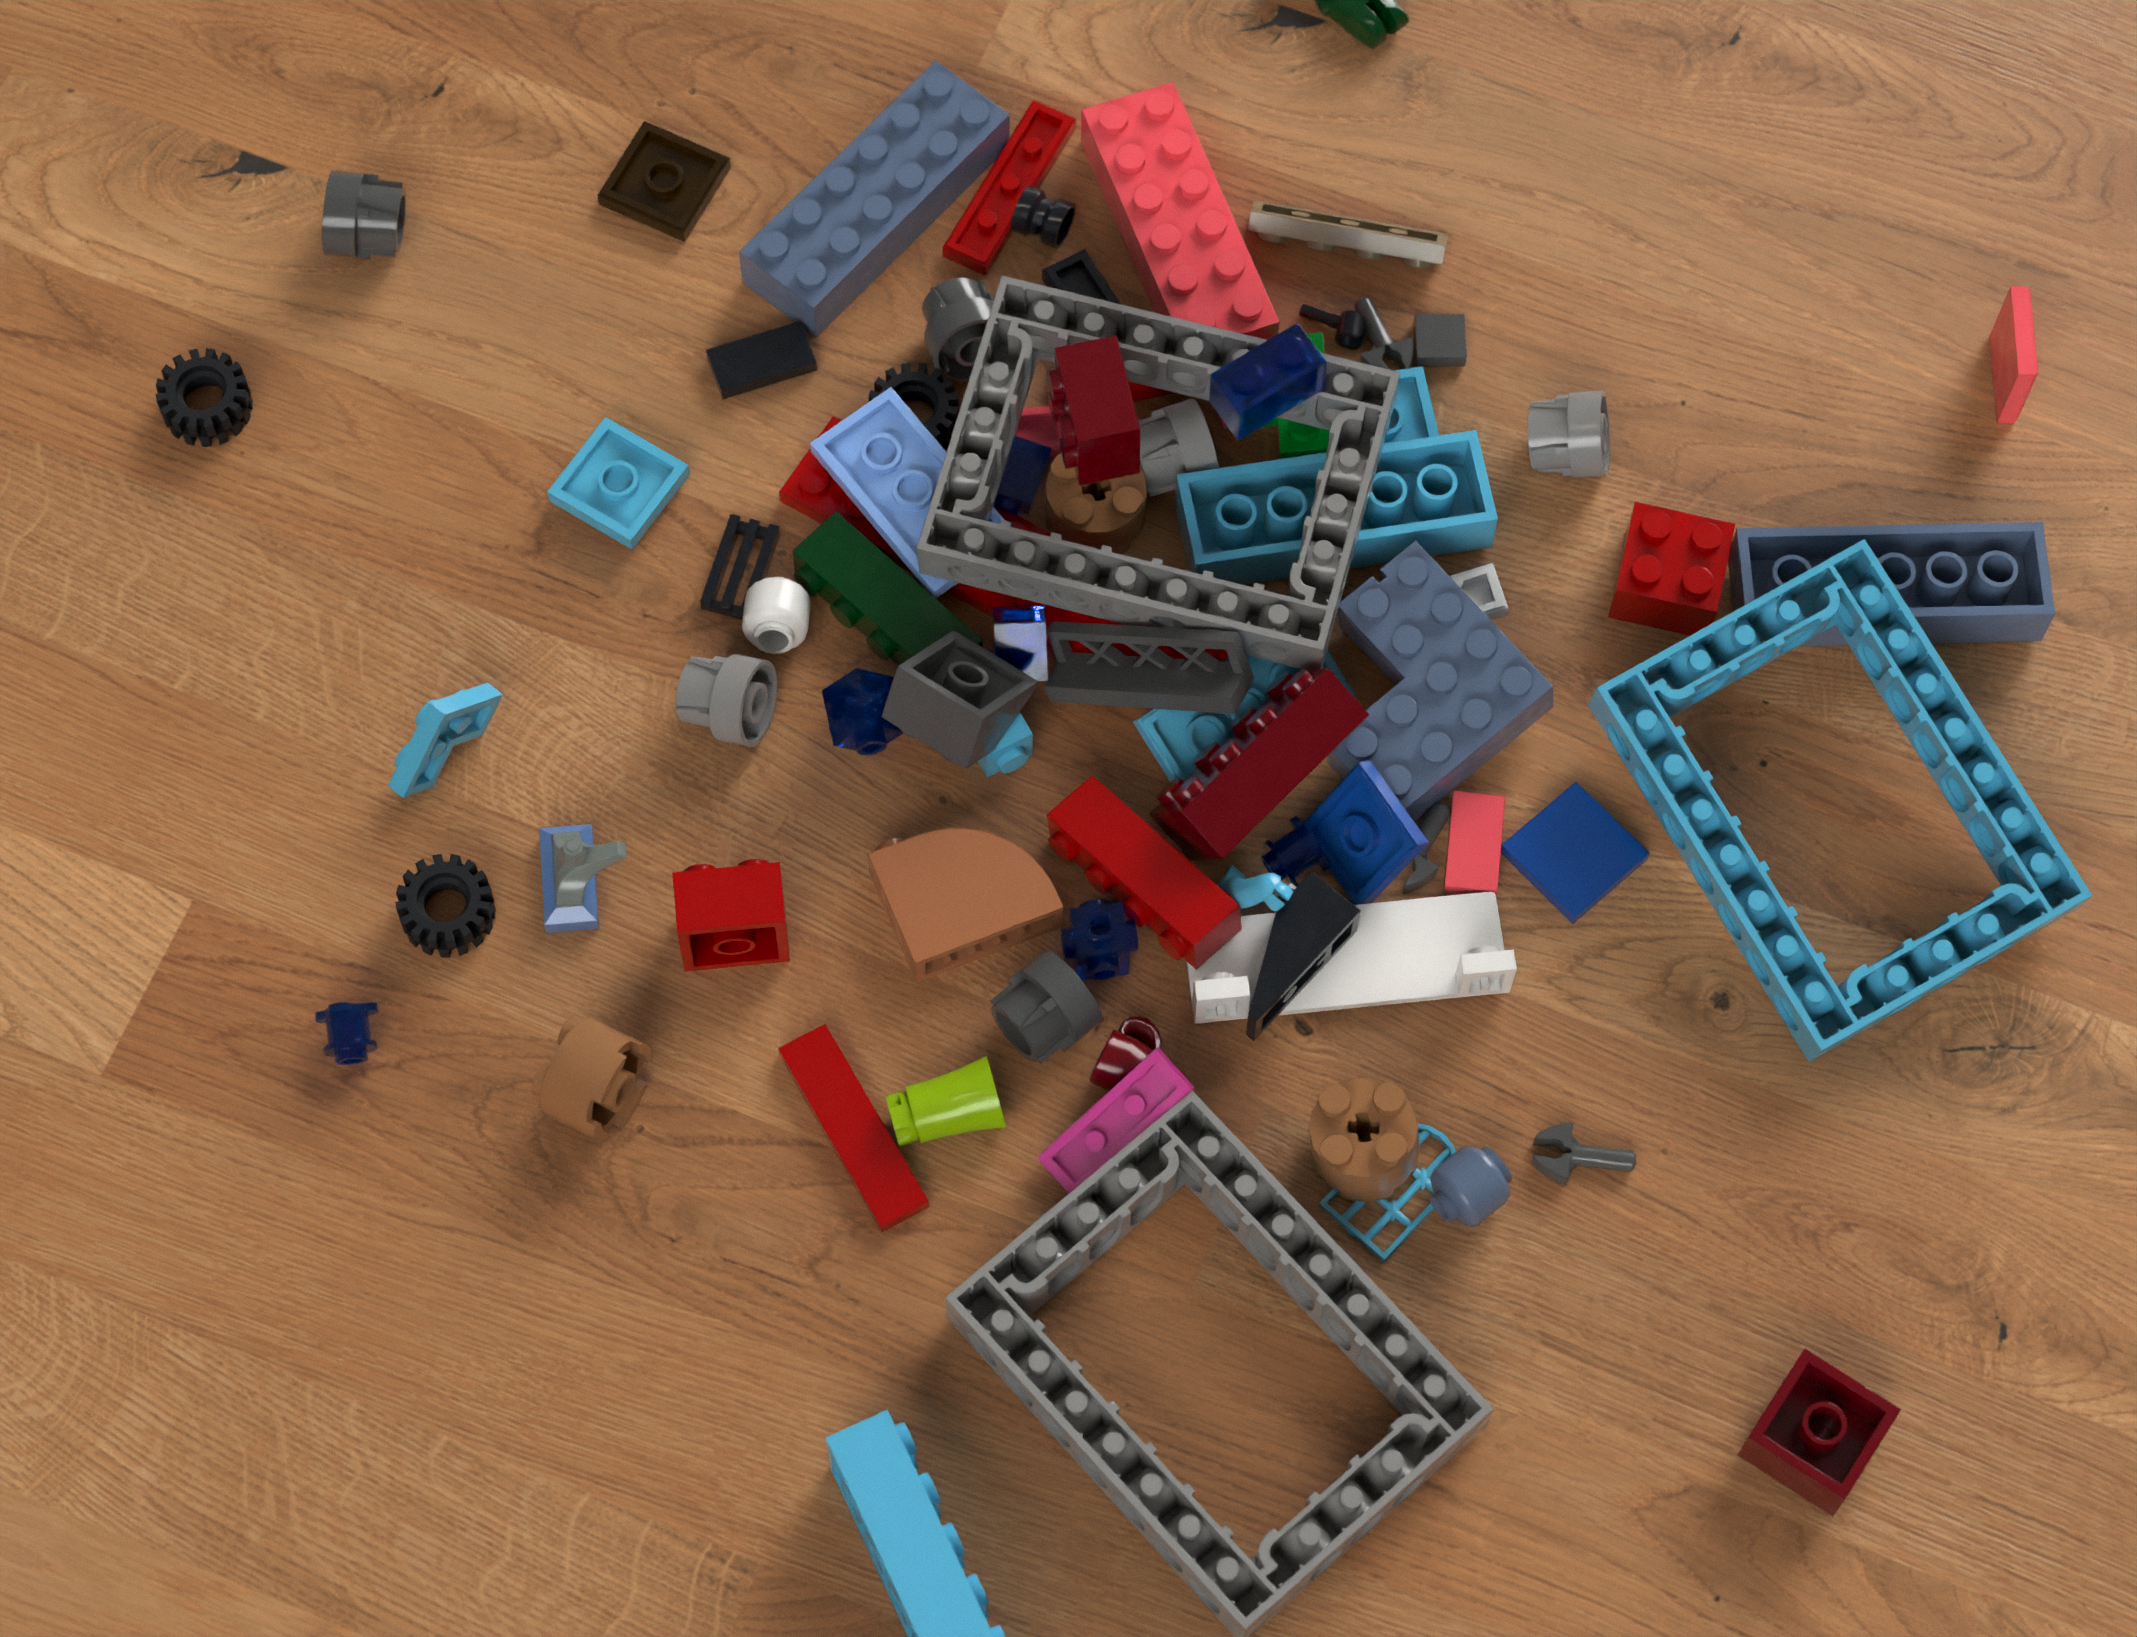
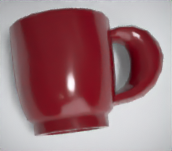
M1141 1016L1129 1017L1123 1021L1118 1031L1113 1030L1093 1069L1089 1079L1090 1082L1110 1091L1156 1048L1159 1047L1161 1050L1162 1039L1155 1024L1148 1018ZM1128 1035H1135L1141 1038L1148 1044V1046Z

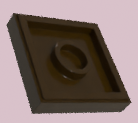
M644 121L598 193V203L603 207L685 242L731 168L730 158Z

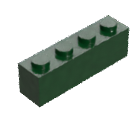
M837 511L793 550L794 578L796 582L809 595L815 596L818 594L829 603L831 612L842 625L847 628L854 626L865 635L869 647L881 659L887 661L891 658L899 666L953 630L983 648V640Z

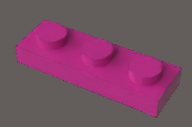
M1158 1047L1037 1158L1064 1189L1070 1193L1195 1087Z

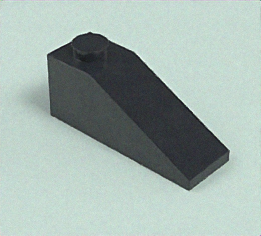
M1313 872L1300 884L1293 881L1288 885L1293 890V894L1288 901L1278 896L1285 905L1279 911H1276L1248 1014L1246 1035L1253 1041L1257 1039L1357 932L1361 910Z

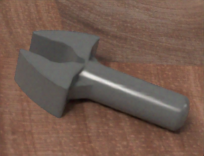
M1369 297L1358 300L1354 308L1362 316L1364 321L1363 328L1372 345L1371 351L1361 353L1360 363L1388 369L1383 362L1384 355H1387L1389 359L1399 364L1400 370L1411 368L1413 356L1412 338L1409 337L1399 342L1391 339L1373 300Z
M1435 802L1418 827L1429 843L1412 860L1414 872L1411 873L1406 881L1403 893H1409L1421 888L1437 875L1439 866L1428 861L1427 853L1451 815L1450 809L1443 803Z
M1562 1123L1545 1129L1535 1136L1533 1145L1555 1146L1563 1153L1561 1157L1555 1159L1534 1155L1531 1162L1544 1176L1562 1185H1567L1569 1172L1577 1166L1632 1172L1636 1165V1154L1632 1150L1581 1145L1571 1135L1573 1123Z

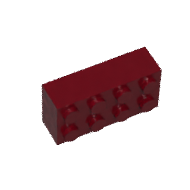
M1305 668L1292 675L1289 671L1283 673L1266 689L1265 693L1269 696L1267 700L1256 710L1254 707H1249L1232 721L1229 728L1233 733L1220 745L1217 742L1210 744L1196 756L1193 763L1197 768L1184 780L1180 777L1174 779L1157 795L1156 798L1160 804L1149 815L1189 860L1223 859L1369 716L1367 711L1329 668L1308 671Z

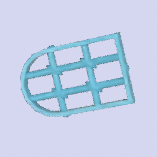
M1418 1124V1132H1420L1419 1146L1430 1135L1442 1143L1445 1147L1444 1151L1426 1170L1424 1167L1421 1171L1416 1168L1413 1174L1416 1180L1396 1201L1392 1199L1390 1203L1387 1199L1376 1200L1386 1212L1364 1235L1348 1221L1366 1202L1355 1201L1343 1215H1340L1328 1204L1339 1193L1338 1190L1333 1188L1319 1203V1207L1383 1263L1434 1208L1430 1203L1413 1222L1399 1210L1420 1188L1424 1190L1426 1186L1434 1193L1429 1179L1432 1172L1456 1152L1455 1147L1445 1134L1430 1125ZM1397 1219L1406 1229L1383 1252L1371 1240L1389 1220L1394 1222Z

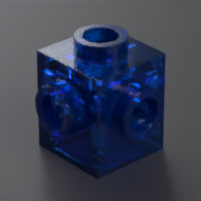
M855 668L822 690L833 746L854 750L860 755H874L885 750L889 742L904 734L899 727L882 718L894 677Z
M1104 899L1083 902L1077 908H1070L1069 927L1060 928L1064 960L1073 959L1074 971L1082 980H1106L1129 974L1130 952L1138 951V936L1135 920H1125L1123 902L1110 903Z

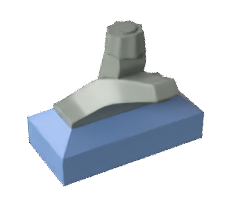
M592 824L539 828L543 911L546 933L599 929L596 873L613 863L625 859L626 843L614 841L594 845Z

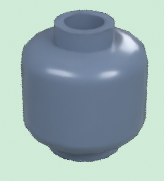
M1463 1146L1432 1172L1430 1181L1435 1194L1430 1197V1202L1436 1212L1446 1222L1451 1223L1456 1219L1466 1226L1475 1227L1506 1203L1510 1196L1508 1183L1512 1180L1511 1173L1502 1159L1490 1148L1483 1147L1478 1149L1474 1146Z

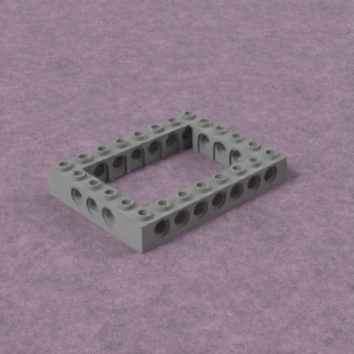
M1001 276L917 545L919 573L1129 626L1239 632L1245 653L1248 656L1300 669L1306 668L1308 671L1322 669L1395 405L1400 372ZM1117 335L1127 379L1130 382L1330 430L1323 470L1319 469L1316 478L1311 514L1306 516L1303 525L1297 563L1293 562L1290 571L1288 596L1264 590L1265 585L1254 583V586L1250 587L1214 578V572L1206 570L1203 571V574L1166 566L1163 565L1162 559L1154 557L1152 562L1113 553L1112 547L1102 545L1101 549L1065 541L1062 540L1061 534L1053 532L1049 537L1013 528L1011 522L1001 520L1000 524L989 522L1038 359L1055 363V348Z
M1193 1091L1187 1094L945 1297V1314L950 1323L1234 1637H1251L1482 1432L1487 1427L1493 1412L1490 1404ZM1185 1185L1189 1187L1402 1415L1390 1425L1387 1436L1362 1458L1358 1455L1352 1458L1348 1463L1346 1472L1319 1495L1315 1491L1307 1498L1305 1508L1281 1530L1277 1532L1273 1528L1260 1542L1258 1554L1252 1560L1232 1540L1233 1532L1228 1526L1225 1525L1221 1528L1194 1499L1195 1490L1188 1483L1183 1486L1157 1458L1156 1447L1151 1442L1145 1445L1119 1416L1120 1408L1112 1400L1110 1403H1107L1082 1376L1083 1367L1076 1360L1070 1362L1045 1335V1326L1039 1319L1035 1322L1030 1319L1034 1312Z

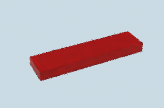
M1033 100L942 247L943 257L987 276L1013 233L1010 229L1011 219L1021 194L1029 185L1036 188L1041 187L1076 129V118Z
M826 1024L779 1047V1056L881 1233L929 1207L927 1197Z

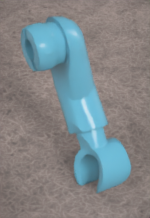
M1232 864L1227 867L1225 876L1216 883L1240 905V908L1255 906L1264 901L1271 910L1279 911L1285 903L1272 892L1274 891L1286 901L1293 894L1291 887L1281 882V876L1275 873H1264L1246 879V876Z

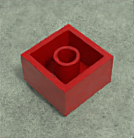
M1635 501L1625 535L1608 618L1689 636L1714 623L1718 612L1736 523Z
M749 859L733 867L715 868L709 864H696L687 867L682 872H672L677 934L684 972L790 961L780 862L769 863L763 859Z

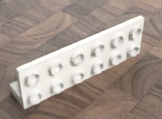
M1481 892L1355 905L1361 910L1357 932L1279 1015L1510 993L1517 967L1514 949H1504L1495 893ZM1276 913L1241 916L1242 930L1197 970L1186 961L1194 1024L1248 1019Z

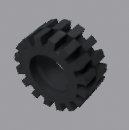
M206 348L205 357H200L198 349L188 350L191 359L184 361L181 354L173 358L176 368L172 369L166 364L161 370L164 380L157 378L156 389L158 393L155 395L167 428L170 427L172 435L177 439L183 435L185 443L194 446L196 438H199L202 447H211V438L218 437L221 445L228 442L227 431L230 430L237 436L242 432L239 421L248 424L251 418L248 409H253V401L245 374H243L237 361L233 363L231 356L224 352L218 359L215 349ZM217 386L223 391L222 399L211 408L194 410L185 404L186 397L199 387Z
M910 363L901 364L902 373L898 375L892 367L886 371V381L878 377L874 382V391L870 390L869 402L892 387L904 402L908 400H921L928 403L933 409V414L929 420L922 424L946 450L948 448V439L951 440L959 414V398L957 391L954 392V384L950 378L943 381V372L937 368L929 375L928 364L919 363L918 371H911Z
M442 854L432 855L434 864L427 866L424 859L415 863L418 871L416 874L407 870L402 876L405 886L398 885L396 895L398 901L395 902L396 910L404 933L408 935L409 941L415 947L421 944L423 952L431 956L434 949H437L441 958H450V949L457 948L459 956L468 953L466 944L472 942L477 948L483 943L481 933L490 934L493 928L491 918H495L496 908L491 887L482 870L478 872L476 864L468 859L464 865L460 855L451 854L449 862L443 861ZM451 889L458 891L465 897L466 906L463 913L452 921L438 922L431 919L426 913V904L429 898L439 891Z

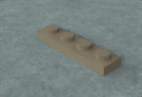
M1258 200L1254 201L1248 224V230L1258 232V237L1265 241L1283 243L1287 241L1288 237L1305 240L1307 247L1320 251H1334L1335 246L1355 249V255L1366 259L1380 260L1383 259L1384 254L1402 257L1404 264L1416 268H1431L1432 263L1442 265L1448 236L1445 233Z

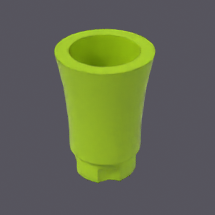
M987 1055L954 1071L930 1080L905 1086L906 1091L886 1095L899 1146L916 1142L919 1138L922 1144L939 1138L973 1131L1007 1128Z

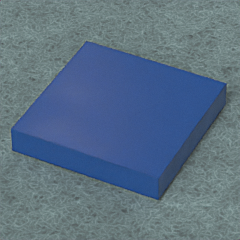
M1371 760L1359 762L1300 826L1305 836L1354 905L1372 903L1429 843Z
M1577 782L1572 784L1501 845V854L1572 924L1646 862L1649 856V852Z

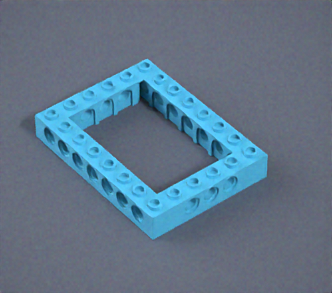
M1865 539L1600 685L1595 689L1588 703L1589 708L1809 1063L2075 911L2093 896ZM1835 625L2001 885L1991 891L1981 902L1962 914L1958 915L1957 912H1954L1947 916L1937 927L1914 941L1912 938L1905 940L1893 952L1868 967L1865 963L1856 968L1838 985L1834 983L1823 965L1827 961L1823 953L1819 952L1816 954L1795 920L1798 916L1793 906L1787 907L1767 875V872L1770 870L1765 860L1759 862L1739 830L1742 824L1737 815L1731 817L1711 785L1714 779L1709 770L1703 772L1683 740L1686 735L1681 725L1675 727L1670 717Z

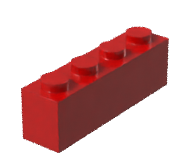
M1093 775L1047 814L1050 833L1048 842L1054 852L1064 861L1070 862L1073 859L1085 870L1084 874L1087 880L1098 892L1104 895L1110 892L1119 900L1126 916L1138 927L1146 925L1157 934L1162 948L1175 960L1183 958L1197 970L1242 930L1240 905Z

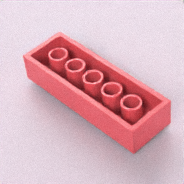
M1174 82L1082 109V146L1153 311L1273 341V336H1278L1280 321Z

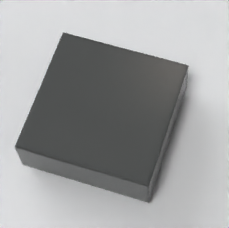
M1415 314L1413 322L1415 365L1465 366L1467 352L1464 314Z

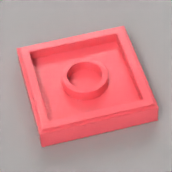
M2010 286L1989 336L1997 423H2015L2038 375L2031 291L2028 289V286Z

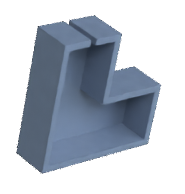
M1416 540L1380 569V583L1371 576L1340 602L1338 608L1340 627L1394 684V687L1366 710L1369 716L1327 756L1328 764L1342 779L1359 762L1371 760L1414 822L1429 811L1435 802L1441 801L1553 708V685Z

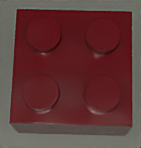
M1117 335L1055 348V368L1047 369L1051 391L1048 392L1053 421L1054 423L1059 422L1062 438H1059L1065 469L1075 468L1079 486L1140 473V426Z
M1804 1348L1737 1455L1833 1517L1847 1498L1901 1409Z

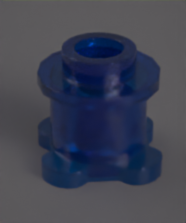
M1296 815L1289 819L1293 830L1273 843L1270 840L1263 842L1267 853L1260 857L1269 873L1281 876L1280 881L1285 879L1288 884L1293 881L1296 882L1295 878L1316 864L1323 872L1330 868L1316 838Z
M340 1002L328 1005V1008L324 1011L316 1012L315 1021L317 1023H326L328 1045L323 1048L324 1054L335 1057V1062L338 1065H352L367 1061L368 1053L378 1048L377 1042L371 1039L369 1015L379 1012L378 1004L374 1002Z

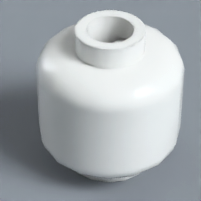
M770 577L755 582L748 589L744 602L742 629L745 637L759 650L770 654H782L798 647L805 640L809 627L811 601L808 592L800 584L784 577Z

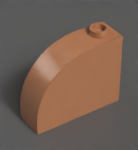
M941 829L923 833L906 840L903 838L887 840L880 844L874 852L868 854L871 879L916 983L1063 927L1064 907L1047 873L1025 850L998 835L974 829Z

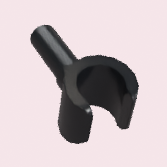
M1306 304L1301 306L1299 315L1337 329L1335 342L1339 346L1347 349H1359L1362 346L1365 334L1363 328L1364 321L1358 312L1347 310L1342 312L1341 315H1337Z

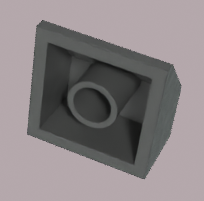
M953 630L897 667L882 718L899 727L907 736L917 738L938 751L948 761L959 764L967 769L996 748L1035 691L1038 681Z

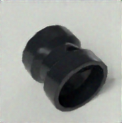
M1029 185L1023 191L1016 204L1010 229L1023 236L1030 234L1039 235L1042 244L1058 249L1071 228L1076 205L1062 198L1052 202L1050 198L1046 197L1043 190Z

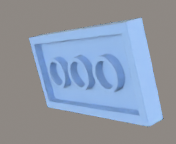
M890 387L810 443V450L933 597L938 598L955 586L957 582L919 573L917 545L946 451L893 388ZM993 507L989 522L1000 524L1001 520L1004 519Z

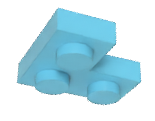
M485 683L467 690L462 689L456 694L438 700L433 699L427 702L415 718L417 728L410 742L400 750L395 758L394 765L397 768L388 787L402 798L432 788L453 746L483 736L503 694L489 683Z

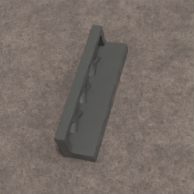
M1052 621L1046 631L1058 661L1044 686L1050 702L1236 714L1254 680L1239 632ZM1068 640L1079 641L1092 650L1093 653L1073 652ZM1111 644H1125L1140 655L1126 656ZM1170 646L1186 658H1171L1157 647ZM1204 650H1226L1230 662L1218 661Z

